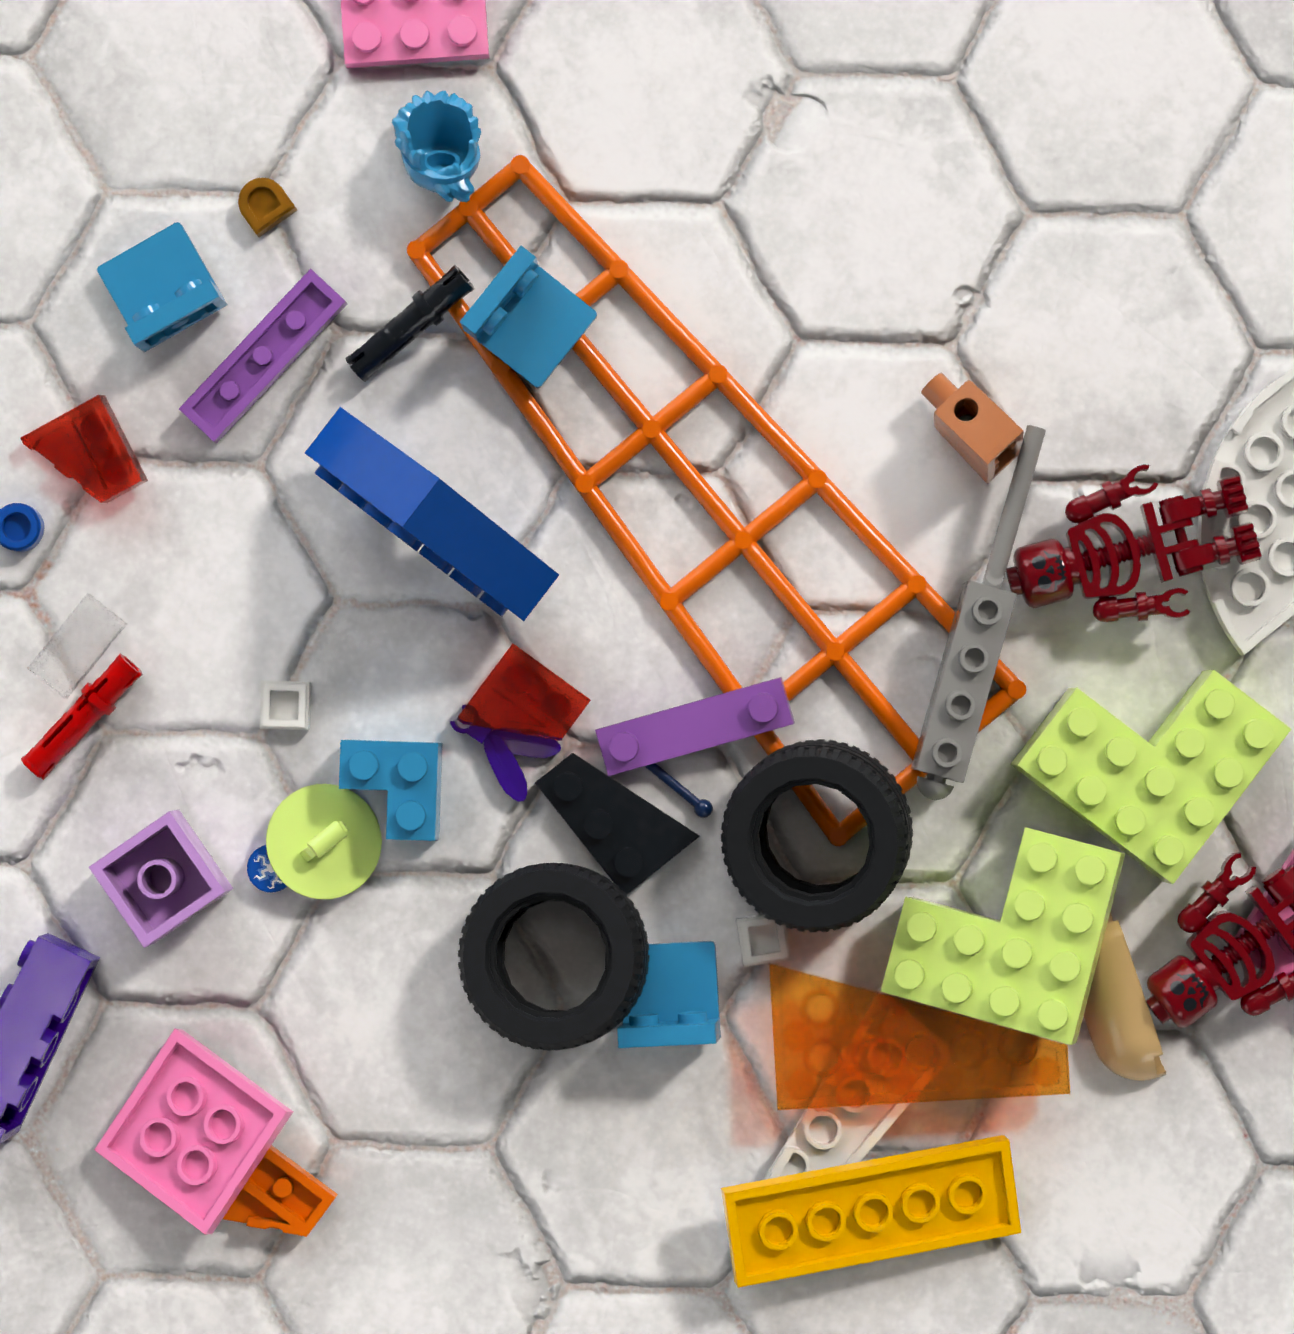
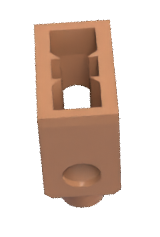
M939 373L923 388L921 394L936 408L933 413L935 428L987 484L1019 455L1024 431L972 381L968 380L960 388H957L943 373ZM964 415H970L974 417L970 421H962L958 419Z

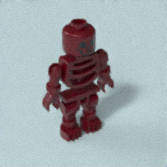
M1143 464L1133 468L1125 478L1113 484L1109 480L1100 484V490L1086 497L1081 495L1071 500L1066 506L1065 514L1068 520L1078 523V525L1066 532L1069 547L1063 548L1058 540L1048 539L1019 547L1015 550L1013 555L1014 567L1006 569L1011 592L1017 595L1022 594L1025 603L1029 607L1038 608L1071 598L1074 585L1079 584L1085 599L1099 598L1093 605V615L1101 622L1119 621V618L1137 617V621H1148V616L1164 615L1168 618H1181L1190 613L1188 609H1185L1183 612H1175L1170 606L1162 605L1163 602H1168L1174 594L1185 596L1189 592L1182 588L1171 589L1162 595L1146 596V592H1135V597L1117 599L1114 596L1124 595L1136 586L1141 569L1140 558L1141 556L1145 557L1146 554L1147 556H1150L1151 553L1153 554L1161 583L1173 579L1167 555L1170 554L1179 577L1204 570L1203 565L1217 561L1219 565L1230 563V558L1235 556L1240 565L1260 560L1262 555L1253 523L1249 522L1230 527L1231 538L1225 539L1223 535L1212 538V543L1200 546L1198 539L1188 541L1185 531L1186 527L1194 525L1192 518L1204 514L1208 519L1217 516V511L1223 510L1227 518L1247 513L1249 508L1246 503V495L1244 494L1243 485H1241L1240 476L1236 475L1218 480V491L1215 492L1207 488L1199 491L1200 496L1184 499L1183 495L1159 501L1160 507L1158 508L1163 522L1161 526L1158 525L1152 502L1142 504L1140 509L1147 536L1142 535V538L1138 536L1137 539L1134 538L1129 526L1117 515L1103 513L1094 517V514L1108 507L1111 510H1115L1121 507L1120 501L1132 496H1145L1154 491L1158 486V483L1155 482L1146 489L1139 488L1137 485L1134 487L1129 486V484L1135 481L1136 473L1147 471L1150 465ZM1100 525H1111L1118 530L1124 539L1123 543L1120 541L1118 544L1113 543L1107 531ZM1174 531L1178 544L1164 547L1161 534ZM1085 532H1093L1100 540L1103 548L1098 547V550L1094 548ZM1078 543H1080L1084 549L1083 554L1080 552ZM1128 560L1131 566L1128 580L1122 586H1117L1119 564H1121V561L1125 563ZM1108 565V584L1106 587L1100 588L1101 567L1106 568ZM1087 570H1088L1089 572H1091V581H1090V582H1089L1088 577H1087V574H1086Z
M1240 852L1229 855L1223 862L1221 872L1217 875L1216 879L1212 883L1207 880L1201 887L1204 892L1192 905L1188 903L1180 912L1177 922L1183 931L1193 933L1187 939L1186 944L1195 955V958L1190 960L1183 955H1178L1148 978L1147 988L1152 996L1146 1000V1003L1162 1024L1171 1020L1180 1028L1189 1027L1217 1005L1218 998L1215 991L1219 988L1231 1000L1241 998V1008L1250 1016H1257L1270 1010L1271 1005L1283 999H1286L1288 1002L1294 1000V971L1289 975L1282 972L1274 976L1275 982L1261 988L1271 980L1275 970L1273 954L1267 944V940L1271 939L1270 936L1274 937L1275 933L1278 934L1294 955V934L1291 932L1294 930V914L1285 921L1278 915L1287 906L1294 912V864L1285 870L1283 868L1277 869L1262 881L1263 887L1274 900L1273 903L1270 904L1258 887L1252 886L1245 891L1264 916V919H1260V923L1256 922V926L1243 917L1227 911L1213 913L1207 918L1218 905L1223 907L1229 901L1226 896L1238 885H1244L1255 875L1256 867L1248 866V870L1243 876H1233L1229 879L1233 874L1231 869L1233 862L1241 858ZM1224 922L1237 923L1245 930L1244 935L1240 934V938L1236 937L1235 939L1230 933L1218 928V926ZM1210 935H1216L1224 940L1228 947L1224 946L1223 950H1219L1214 944L1208 942L1206 938ZM1255 949L1259 950L1261 956V968L1257 974L1249 956ZM1204 950L1212 954L1211 959L1207 957ZM1238 960L1242 965L1244 979L1241 983L1234 968V964H1238ZM1222 973L1226 974L1227 982L1223 978Z

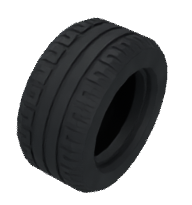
M825 739L799 741L792 745L784 746L782 749H778L755 765L739 782L726 805L727 809L723 815L724 821L721 826V830H723L721 834V849L725 856L723 861L728 867V875L733 879L731 882L739 889L738 892L741 897L744 896L747 899L745 902L750 906L753 905L755 907L754 910L759 914H764V918L772 919L780 926L783 924L786 925V928H796L797 931L805 932V930H809L810 933L817 931L829 932L830 929L836 931L842 927L852 926L854 922L858 923L863 918L871 915L892 893L902 877L910 857L913 843L912 817L909 815L911 810L909 805H907L905 794L901 792V786L895 781L894 775H890L887 772L889 769L884 765L882 766L878 759L870 757L869 753L859 750L860 748L854 745L852 747L848 746V743H838L834 740H829L828 742ZM818 784L836 789L854 802L867 823L870 844L865 864L860 871L840 883L816 885L795 878L781 867L769 847L766 826L771 806L780 794L795 786Z
M541 863L519 868L512 873L504 875L502 879L499 878L492 886L485 890L484 894L479 896L476 904L470 909L472 912L470 915H467L465 926L461 930V933H463L462 938H459L460 950H458V957H460V962H458V967L461 972L460 980L464 983L462 987L468 995L469 1003L474 1005V1011L481 1016L480 1018L484 1023L489 1024V1028L498 1032L501 1037H506L510 1042L518 1043L523 1047H531V1049L547 1051L570 1049L604 1036L628 1016L631 1009L638 1002V997L641 996L643 986L647 980L646 974H648V962L650 959V955H648V950H650L647 941L648 936L639 911L634 907L635 904L610 879L598 872L578 865ZM546 901H564L583 910L598 926L606 947L605 971L597 989L582 1004L568 1010H546L526 1001L511 984L504 965L505 942L514 922L529 908Z

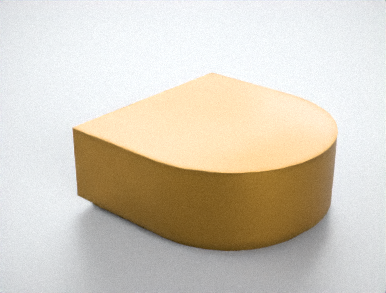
M256 178L249 181L239 194L238 205L240 212L258 237H261L297 211V208L282 187L269 178Z

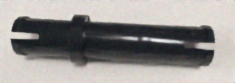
M454 265L426 291L422 293L419 290L412 296L413 302L369 338L359 349L345 358L346 362L351 365L350 368L355 374L366 382L379 368L397 355L420 333L433 323L436 326L444 320L443 314L475 289L473 284Z

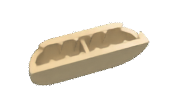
M1110 912L1084 1012V1019L1094 1049L1099 1059L1109 1070L1131 1080L1145 1081L1166 1075L1159 1057L1163 1055L1162 1048L1118 920L1113 921Z

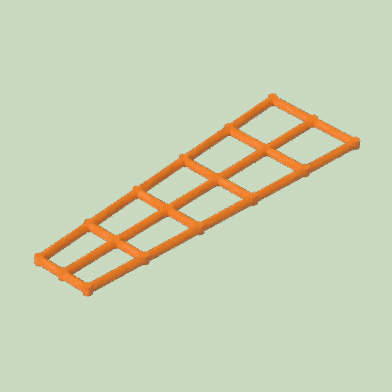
M523 155L513 157L508 165L472 193L468 202H460L458 206L418 239L410 242L407 246L409 258L428 284L432 286L445 273L430 253L468 222L502 265L505 266L516 250L487 217L483 209L520 179L605 269L575 295L591 307L619 284L704 375L652 416L588 337L583 334L572 348L573 351L638 428L586 471L517 373L463 330L460 320L470 309L463 298L454 304L448 312L722 693L743 687L682 603L742 554L821 649L818 654L783 682L789 702L834 665L913 761L919 738L850 656L849 652L915 598L948 633H950L955 611L839 490L825 472L804 453L733 378L727 369L716 360L628 267L627 263L609 247L556 191ZM717 388L803 478L745 527L665 432ZM649 444L654 447L729 538L725 544L672 587L668 585L598 487ZM815 493L824 500L902 583L837 638L757 543L758 540ZM1000 659L998 660L993 680L1000 686L1001 690L987 700L978 733L1026 694V685ZM773 730L754 735L767 755L784 747V744ZM911 763L895 776V781L901 786L902 794H905L917 784V776L924 778L927 776V773L911 769ZM813 785L795 786L792 788L829 842L835 846L844 845L867 825L858 808L839 822Z

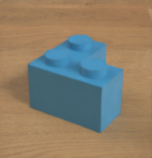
M341 740L339 789L388 790L386 839L436 841L439 839L443 743Z

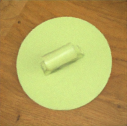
M333 784L310 785L290 794L274 811L266 833L268 859L278 878L296 893L314 899L339 898L358 889L375 870L381 853V830L370 806L353 791L339 789L338 785Z

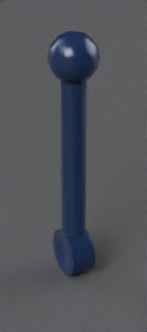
M656 763L645 766L690 803L698 817L706 818L711 815L713 807L710 801L697 798Z

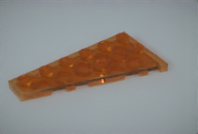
M769 962L777 1110L1070 1094L1068 1045L1065 1043Z

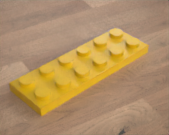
M1005 1135L721 1188L734 1282L738 1288L1021 1233L1010 1141Z

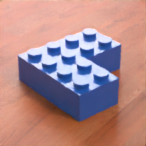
M339 407L305 451L307 456L320 465L314 472L317 476L415 551H418L424 545L418 553L448 575L451 569L455 568L449 577L475 597H478L482 590L485 591L479 600L501 617L509 610L525 621L559 576L556 571L440 478L341 407Z

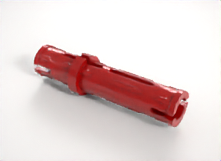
M120 653L93 684L87 683L81 689L83 694L76 703L21 758L23 764L33 774L44 780L58 762L70 752L104 714L109 716L116 709L114 704L143 675L142 671L131 660Z

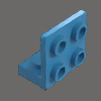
M179 222L168 226L97 268V272L128 324L125 330L133 344L143 352L150 350L228 305L184 227Z
M521 245L460 320V324L466 333L535 388H540L597 318V313L538 265L537 258Z
M713 941L649 944L650 950H648V955H650V959L648 962V974H646L647 980L643 986L641 996L638 997V1002L631 1009L628 1016L623 1019V1024L617 1028L618 1048L716 1044L721 1038L716 944Z

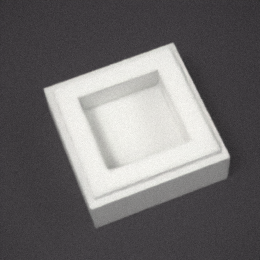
M261 681L260 729L310 730L311 682Z
M764 914L736 918L743 966L749 967L792 960L786 925L782 924L780 926L774 920L764 918Z

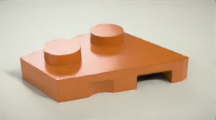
M271 1145L223 1219L247 1223L246 1226L260 1229L275 1228L282 1230L284 1233L307 1237L338 1194Z

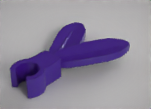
M462 705V710H468L472 713L474 718L473 724L469 728L463 729L457 725L456 721H450L452 728L459 733L468 734L484 745L489 763L505 793L518 802L524 801L527 797V781L513 754L534 758H547L560 752V744L554 738L540 732L518 729H494L479 717L474 707Z

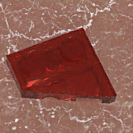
M97 395L20 438L26 447L30 450H36L52 462L55 469L67 478H73L81 484L83 490L100 503H108L148 481L105 395Z
M512 643L460 713L457 720L465 725L562 741L591 700Z

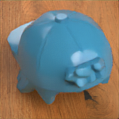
M426 91L422 97L412 96V103H407L405 107H401L398 110L397 116L392 119L396 136L395 145L401 151L402 161L407 174L416 185L436 192L447 202H452L453 198L460 202H468L470 195L474 193V187L470 179L478 168L481 156L478 145L481 128H478V118L473 116V106L470 103H466L463 98H459L455 93L449 97L446 91H440L436 95Z

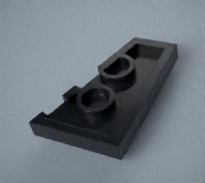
M571 753L535 782L611 880L626 894L700 837V835L574 753Z

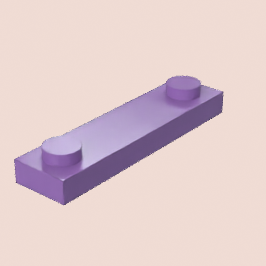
M310 268L183 403L179 410L217 444L345 308L347 302Z
M779 677L602 727L595 731L608 776L793 725L795 721L783 679Z

